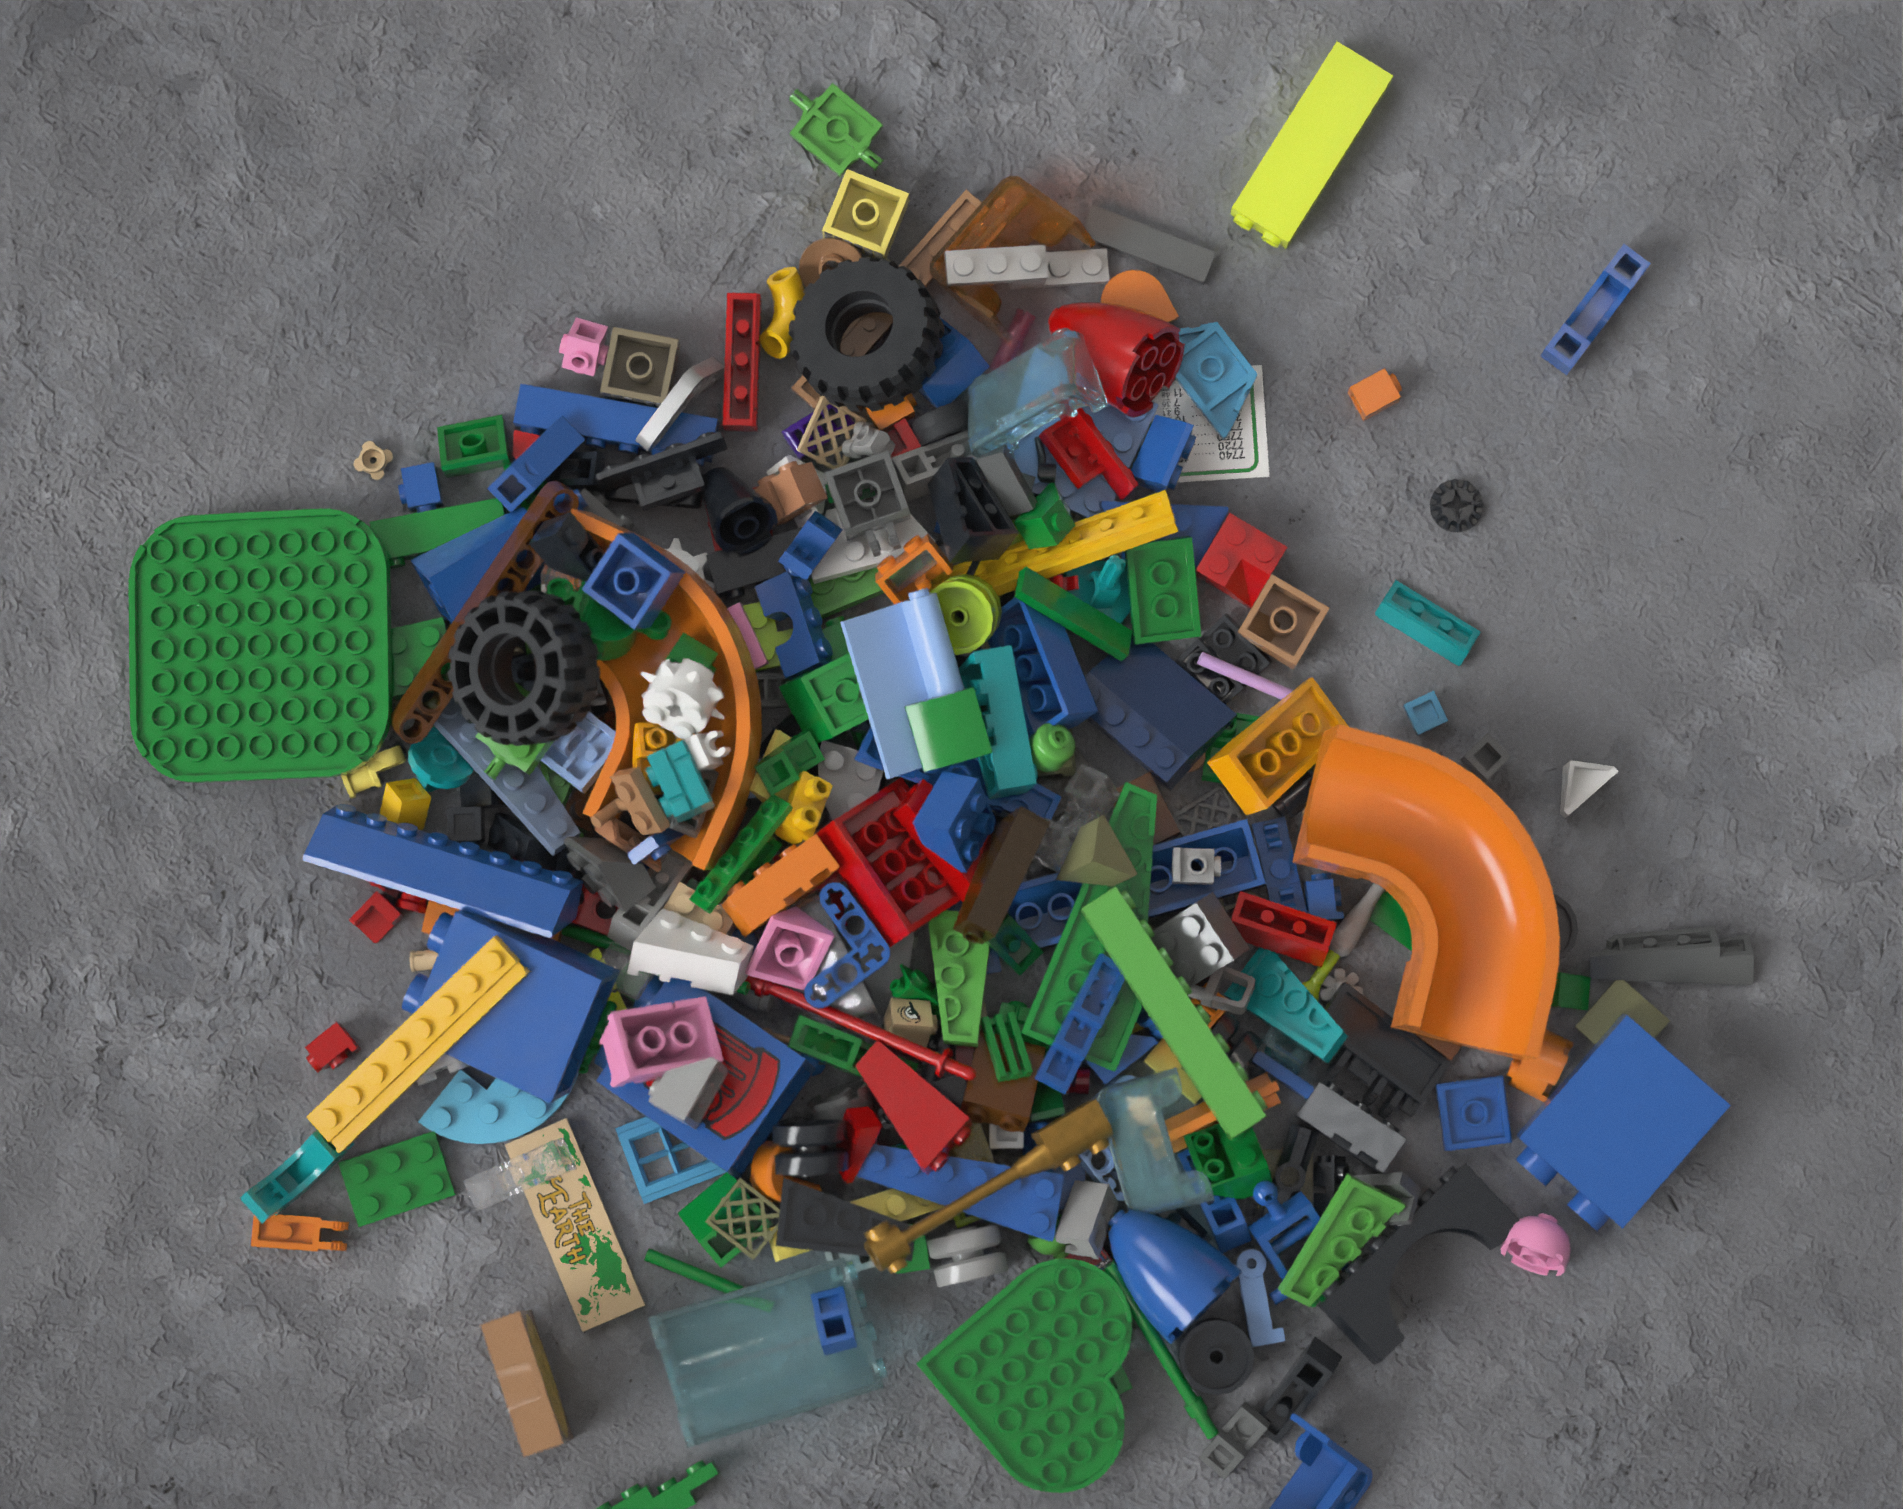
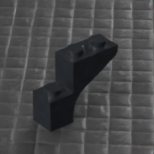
M495 814L493 825L489 830L488 845L493 849L510 855V859L520 862H536L541 865V868L549 871L568 872L572 874V878L581 880L584 876L581 870H577L568 860L567 854L570 852L567 847L552 856L520 819L508 814Z

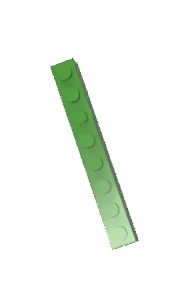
M1114 887L1083 907L1081 913L1231 1141L1265 1119L1266 1114L1263 1110L1268 1107L1257 1090L1251 1093L1245 1081L1249 1078L1239 1062L1232 1064L1226 1052L1230 1049L1219 1033L1214 1036L1207 1024L1211 1020L1201 1005L1195 1007L1188 995L1192 991L1182 976L1176 979L1169 967L1173 965V962L1163 947L1157 950L1151 938L1155 934L1145 919L1138 921L1132 912L1136 905L1126 890L1120 893L1117 887Z

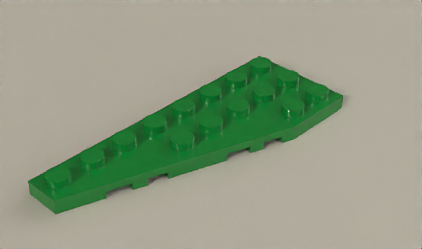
M1128 782L1124 783L1108 823L1136 870L1137 875L1116 886L1082 884L1021 1033L1051 1045L1098 955L1102 953L1111 958L1081 913L1083 907L1112 888L1117 887L1120 893L1126 890L1135 903L1136 908L1132 912L1138 921L1145 919L1148 923L1157 805L1156 794ZM1124 980L1102 1027L1098 1030L1085 1057V1060L1114 1072L1117 1069L1142 1007V1004L1126 980Z

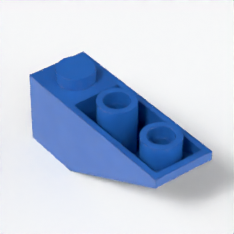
M561 415L487 489L512 512L585 438Z

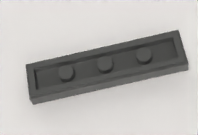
M1093 204L1080 235L1081 238L1203 285L1216 255L1215 251Z

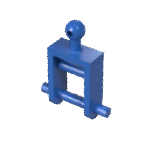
M1261 1181L1254 1187L1253 1197L1258 1204L1266 1206L1269 1213L1248 1226V1229L1281 1281H1283L1287 1270L1277 1255L1311 1233L1320 1217L1302 1192H1299L1280 1205L1277 1200V1187L1272 1182ZM1305 1215L1307 1216L1306 1220H1304L1303 1222H1301L1300 1224H1298L1297 1226H1295L1294 1228H1292L1291 1230H1289L1273 1242L1269 1243V1239H1271L1272 1237H1274L1275 1235H1277L1278 1233H1280L1281 1231H1283L1284 1229H1286L1287 1227H1289ZM1348 1262L1341 1269L1342 1271L1349 1266ZM1278 1288L1269 1294L1275 1305L1288 1298Z

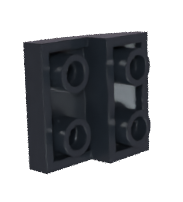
M1227 613L1175 660L1180 667L1225 705L1248 685L1198 665L1197 662L1202 652L1256 675H1259L1273 662L1264 652L1238 633L1240 626Z

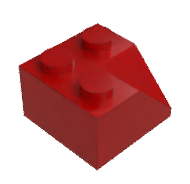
M1229 513L1196 568V577L1251 609L1283 557L1287 546Z

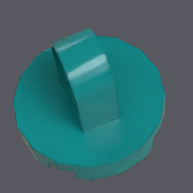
M436 727L431 728L422 741L413 743L408 751V762L411 769L427 792H433L439 788H458L468 781L474 770Z

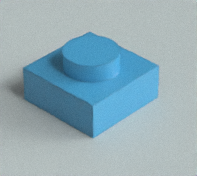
M1434 691L1403 705L1417 736L1448 722Z

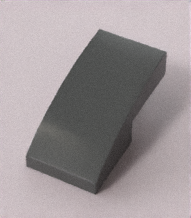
M1244 1402L1198 1458L1225 1479L1271 1423Z

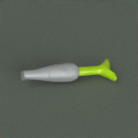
M1373 883L1365 896L1334 931L1322 968L1317 967L1311 978L1302 982L1317 1001L1319 1000L1321 985L1339 958L1348 956L1362 935L1378 899L1385 890L1379 885Z

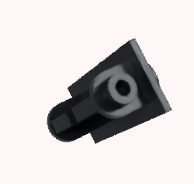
M1317 1156V1162H1314V1186H1326V1193H1314L1313 1207L1320 1218L1346 1175H1350L1349 1165L1346 1163L1345 1156Z

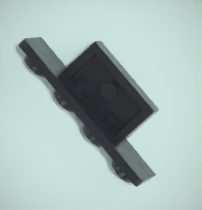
M708 432L700 435L695 441L686 444H672L660 453L654 455L643 454L636 457L633 462L621 466H607L601 473L596 474L595 478L601 493L633 482L642 511L706 490L696 460L728 450L722 432Z

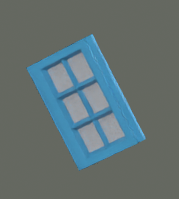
M643 1117L615 1128L644 1204L726 1173L648 1117Z

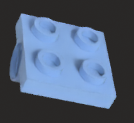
M590 712L587 713L583 721L576 722L577 726L571 733L560 736L558 740L554 741L541 759V762L583 794L587 792L599 777L615 738V731Z

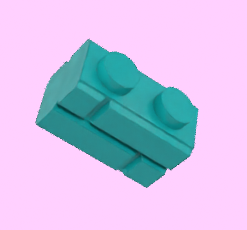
M685 740L674 743L647 757L651 766L645 768L653 787L660 784L665 796L660 798L659 801L667 818L674 815L677 823H681L715 806Z

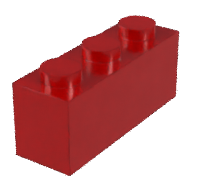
M1242 891L1239 893L1231 917L1232 922L1246 943L1321 968L1337 924L1336 922Z

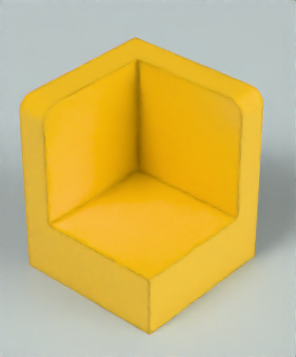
M416 778L387 782L379 814L384 815L388 821L397 824L410 823L417 826L418 830H422L425 827L431 796Z

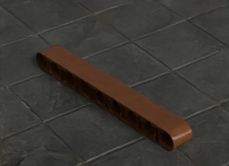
M551 481L541 489L393 710L391 727L405 742L413 744L422 741L453 697L452 692L454 689L452 682L449 681L448 672L441 674V669L445 664L451 662V659H449L450 647L454 646L455 632L460 624H464L466 614L473 607H479V603L489 596H498L499 593L524 591L543 562L541 557L529 545L535 535L537 525L571 512L572 508L578 509L579 499L577 495L565 484L559 481ZM565 493L564 501L560 505L554 506L555 498ZM527 550L526 558L523 561L516 562L517 555L521 551ZM504 578H508L507 586L502 590H497L499 582ZM428 691H433L432 698L429 701L422 702L423 695ZM415 719L414 725L410 729L403 730L407 720Z

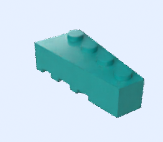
M1008 645L974 651L959 667V672L964 689L974 687L993 752L978 757L989 800L1027 793L1036 784L1037 768L1032 761L1012 646Z

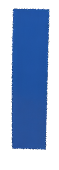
M1102 953L1098 955L1034 1078L1062 1094L1068 1091L1081 1062L1085 1059L1098 1030L1102 1027L1125 980L1111 958Z

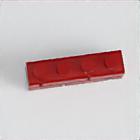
M727 293L723 399L724 431L758 432L760 314L762 309L761 294Z

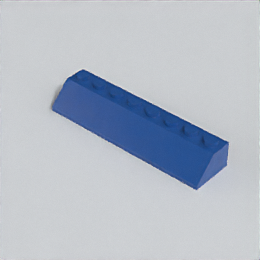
M338 804L322 815L303 856V861L552 938L576 919L583 881L572 878V874L568 872H552L541 868V865L536 862H520L510 859V855L504 852L481 850L477 844L452 841L448 839L447 835L442 833H426L418 830L417 826L413 824H397L388 821L381 814H365L356 811L354 806L348 804Z
M1241 820L1153 845L1148 919L1186 909L1211 892L1215 894L1217 899L1239 894L1240 891L1246 892L1264 887L1266 882L1248 820ZM1173 848L1214 849V856H1221L1220 877H1214L1213 885L1172 884ZM1199 859L1191 862L1193 871L1199 872L1204 867L1203 862ZM1059 872L1022 882L1007 911L1040 949L1058 944L1083 884L1056 880Z

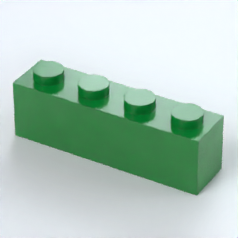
M497 498L370 521L369 524L382 541L388 555L390 569L403 567L406 565V560L414 559L505 515L506 510L505 506Z

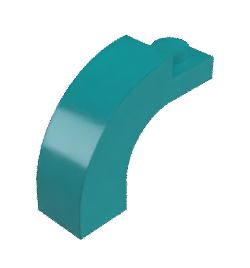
M318 1130L315 1131L283 1164L246 1191L240 1198L241 1201L263 1224L273 1215H278L314 1185L354 1146V1143L352 1142L343 1152L338 1153L336 1151L337 1148L331 1142H328Z

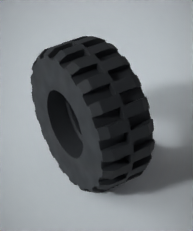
M861 257L856 262H852L850 259L840 262L838 267L832 270L828 268L819 274L820 278L814 284L810 283L805 288L803 299L801 301L798 300L793 309L795 320H792L789 324V335L793 340L789 346L792 356L797 361L796 366L812 388L820 396H825L829 403L837 407L845 404L850 411L861 412L864 408H869L873 412L883 410L885 405L891 403L894 406L905 401V396L911 392L915 394L923 387L921 384L926 377L930 378L936 369L935 359L941 357L943 344L939 338L944 336V324L939 318L940 310L922 281L918 280L914 273L905 266L898 267L895 261L883 258L880 259V262H876L873 257ZM874 312L887 313L893 316L891 333L885 343L876 351L860 357L841 354L840 345L844 332L857 318Z
M543 591L499 593L498 596L485 598L479 603V607H473L466 614L464 624H460L455 632L454 646L450 647L449 659H451V670H448L449 681L453 685L454 691L452 694L454 700L462 708V715L469 724L473 723L476 725L474 728L485 738L491 737L494 742L502 745L513 744L514 746L549 743L558 740L560 736L568 735L576 728V722L583 721L589 712L588 706L590 702L594 701L597 693V688H595L596 681L600 678V666H597L596 657L599 655L596 643H593L590 635L592 632L586 622L580 620L579 617L581 615L572 605H565L562 598L554 594L546 595ZM521 639L531 648L537 667L535 684L527 697L518 690L511 670L513 652Z

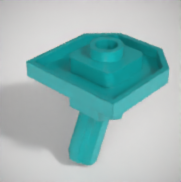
M1111 555L1107 561H1095L1063 573V577L1078 575L1079 589L1067 592L1120 624L1130 613L1126 562L1124 559H1120L1118 555Z

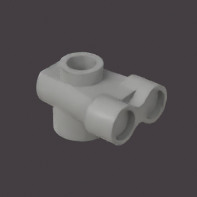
M859 421L853 428V437L844 441L842 452L847 457L860 458L861 455H868L870 457L888 450L891 456L895 443L890 440L886 432L876 429L873 423Z

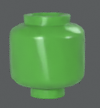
M1050 723L1043 724L1029 738L1033 764L1043 772L1050 773L1059 770L1073 756L1075 740L1071 732L1062 725L1052 726Z

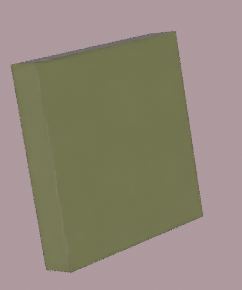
M1614 980L1574 1027L1595 1045L1622 1013L1628 1015L1654 1039L1670 1020L1626 981Z

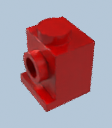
M339 1022L334 1023L305 1047L310 1053L306 1059L317 1073L327 1069L329 1066L333 1070L339 1067L349 1058L346 1054L349 1050L353 1053L361 1050Z

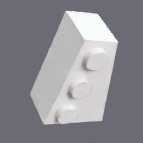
M662 908L633 942L627 974L638 976V972L643 971L660 975V981L670 982V977L692 981L691 987L733 995L747 978L745 970L751 959L754 946L741 941L739 938L728 936L705 924L697 923L680 916L676 912Z

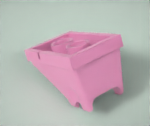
M706 997L676 1001L673 1004L670 1002L612 1012L608 1016L609 1024L599 1041V1044L603 1045L612 1076L610 1084L614 1088L624 1086L629 1082L638 1084L654 1080L658 1076L662 1078L665 1071L711 1057L720 1063L724 1061Z

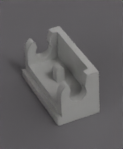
M1074 1181L1054 1236L1057 1242L1070 1244L1066 1246L1065 1252L1072 1255L1099 1259L1110 1228L1108 1222L1114 1217L1118 1206V1201L1109 1184Z

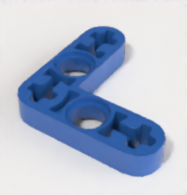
M837 882L825 885L820 893V903L853 950L814 977L806 985L804 990L805 999L812 1007L817 1009L828 1007L882 968L890 958V949L886 941L849 890L843 884ZM831 889L835 892H844L841 901L846 908L850 903L855 906L854 910L846 912L840 920H837L835 914L841 913L839 908L835 904L829 906L826 903L829 899L827 892ZM851 916H859L865 922L864 931L859 935H851L845 929L846 920ZM873 944L875 947L881 945L884 948V951L881 952L883 959L880 962H877L875 959L868 961L865 965L870 970L863 973L861 965L852 957L859 953L862 959L869 954L867 949L869 945ZM845 963L853 964L857 969V977L850 983H844L838 978V969ZM831 973L835 983L842 990L836 993L833 987L826 992V997L828 998L826 1001L822 1002L819 999L813 1001L810 997L814 993L812 987L815 984H818L820 987L827 985L829 981L825 976Z

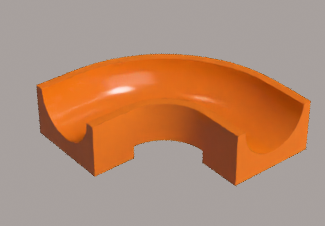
M572 508L571 513L605 553L618 533H634L686 572L661 609V611L666 612L670 616L672 622L666 638L653 640L645 634L638 632L632 648L625 655L614 660H597V666H600V679L607 687L615 707L616 732L610 753L583 814L592 817L614 799L619 798L616 793V787L610 777L619 770L633 768L635 724L649 722L643 715L645 707L642 694L647 691L650 682L641 673L645 672L655 675L662 661L666 660L668 654L684 632L718 653L713 664L717 671L712 681L717 688L721 687L724 697L718 701L715 709L725 718L720 719L711 716L706 727L701 730V733L722 731L724 735L715 740V746L717 750L723 747H730L731 751L727 756L721 757L724 764L713 769L719 772L711 796L715 806L707 810L697 838L695 839L685 834L671 844L670 847L672 850L688 858L692 865L702 870H712L717 864L718 859L731 846L748 809L745 804L756 774L754 766L758 763L762 736L761 699L757 675L749 649L738 625L725 604L709 584L690 566L646 537L594 513ZM559 571L554 578L568 580L573 585L575 592L579 590L582 582L580 580L578 585L579 579ZM621 812L618 813V814L615 816V818L618 819L619 816H620V814H621Z
M1340 724L1324 731L1292 862L1355 879L1363 878L1369 880L1390 893L1403 909L1412 934L1411 960L1406 961L1391 1027L1517 1060L1539 1058L1555 990L1559 966L1560 937L1557 908L1552 886L1542 858L1530 835L1514 812L1490 787L1456 762L1434 751L1405 741Z

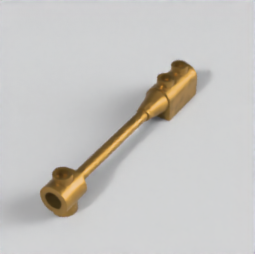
M1096 1099L1089 1100L1032 1133L1031 1135L1037 1146L1019 1158L1011 1168L901 1232L896 1225L891 1226L887 1220L865 1232L864 1235L867 1241L864 1242V1246L873 1264L879 1271L882 1272L888 1269L889 1273L893 1274L908 1265L905 1258L911 1255L909 1243L1019 1178L1023 1179L1052 1168L1056 1169L1061 1166L1065 1172L1081 1163L1078 1155L1088 1149L1094 1155L1110 1145L1107 1138L1113 1135V1130Z

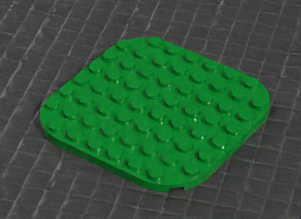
M335 509L189 515L172 519L154 530L155 532L136 551L130 567L128 583L130 727L134 742L141 755L161 774L189 783L338 777L359 769L371 760L379 751L388 735L393 708L390 564L386 549L373 529L359 518Z

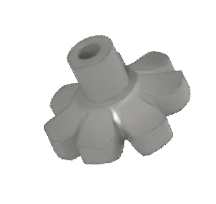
M1338 968L1334 971V978L1328 975L1322 985L1327 987V989L1320 992V997L1323 1001L1330 1000L1341 983L1344 982L1361 994H1363V988L1355 986L1359 981L1357 974L1352 972L1346 977L1345 970Z

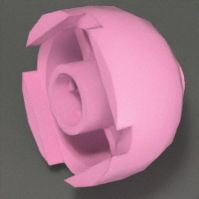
M1541 1213L1538 1216L1520 1218L1503 1241L1501 1253L1505 1257L1508 1251L1513 1256L1511 1262L1527 1271L1547 1276L1549 1270H1558L1556 1276H1561L1568 1265L1571 1248L1569 1236L1557 1224V1219L1548 1214Z

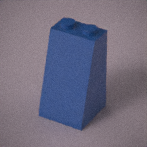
M524 507L507 513L410 560L440 615L450 624H452L527 512ZM542 522L537 525L535 534L542 525ZM523 550L517 555L516 562L523 561L526 558L527 550ZM543 561L524 591L531 590L557 574L558 571L549 568ZM504 578L499 582L497 590H502L507 586L508 578Z

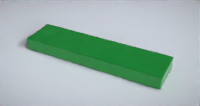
M1025 567L1019 572L1015 598L1116 659L1122 661L1128 657L1132 630L1030 568Z

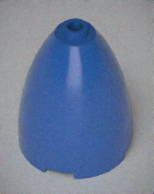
M1121 1209L1108 1222L1112 1227L1108 1232L1111 1251L1128 1291L1149 1322L1170 1345L1231 1286L1230 1283L1235 1278L1237 1279L1242 1274V1271L1206 1240L1165 1218L1133 1209L1125 1213Z

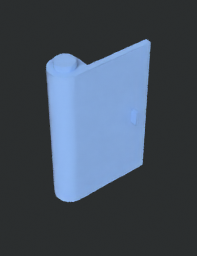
M928 588L908 593L910 600L840 622L887 779L922 768L904 706L964 689L936 592L929 594Z

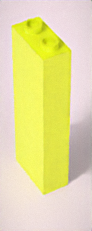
M1337 41L1232 206L1230 214L1235 217L1233 221L1245 230L1250 231L1251 228L1263 234L1261 238L1275 248L1281 245L1287 249L1391 84L1393 75Z

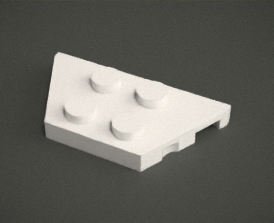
M873 499L865 500V502H873ZM836 508L826 510L825 517L843 529ZM911 515V519L894 524L901 545L900 549L894 550L890 546L886 528L874 531L876 540L879 541L881 547V555L874 557L866 534L847 541L844 530H842L812 573L813 582L816 584L876 568L886 557L892 555L896 558L905 551L903 546L911 538L919 535L922 539L928 533ZM926 549V550H924L921 554H919L918 556H921V555H924V554H928L929 552H928V550Z

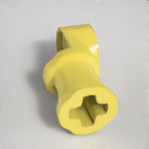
M400 745L375 754L366 765L341 776L351 799L356 798L357 793L374 786L376 788L382 787L378 773L406 762Z

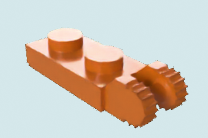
M278 1214L273 1215L262 1224L254 1215L251 1246L318 1252L320 1249L346 1251L347 1243L342 1241H321L322 1228H329L334 1231L348 1230L349 1222L327 1221L321 1217Z

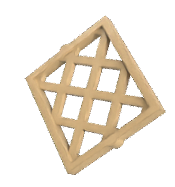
M821 396L797 451L830 469L847 465L850 457L843 455L841 460L839 452L842 451V446H837L835 436L844 433L846 440L851 439L849 431L854 428L856 423L847 426L844 415L848 414L855 418L856 423L859 421L866 422L867 420L848 410L846 406L837 407L829 403L825 396ZM826 405L834 406L837 408L838 413L829 416ZM823 411L824 418L818 420L821 412ZM840 417L843 428L833 431L831 420ZM826 423L829 434L820 437L817 426ZM813 431L815 439L808 442ZM830 439L833 449L824 453L821 442ZM816 444L819 455L815 456L808 452L807 447ZM834 454L837 465L834 466L826 462L825 457Z

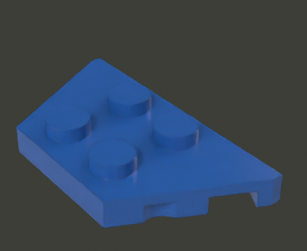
M1099 501V507L1101 512H1105L1130 502ZM1171 504L1179 532L1159 539L1191 536L1196 570L1228 512V507ZM1125 551L1121 552V557H1122V559H1124V560H1125Z

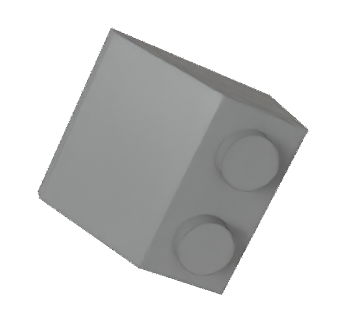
M711 1057L665 1071L662 1078L658 1076L649 1090L651 1098L648 1102L662 1112L696 1130L729 1069Z

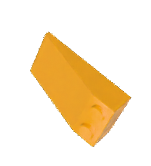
M1310 677L1228 742L1207 763L1247 816L1269 808L1316 763L1324 731L1338 724L1348 725L1315 679Z

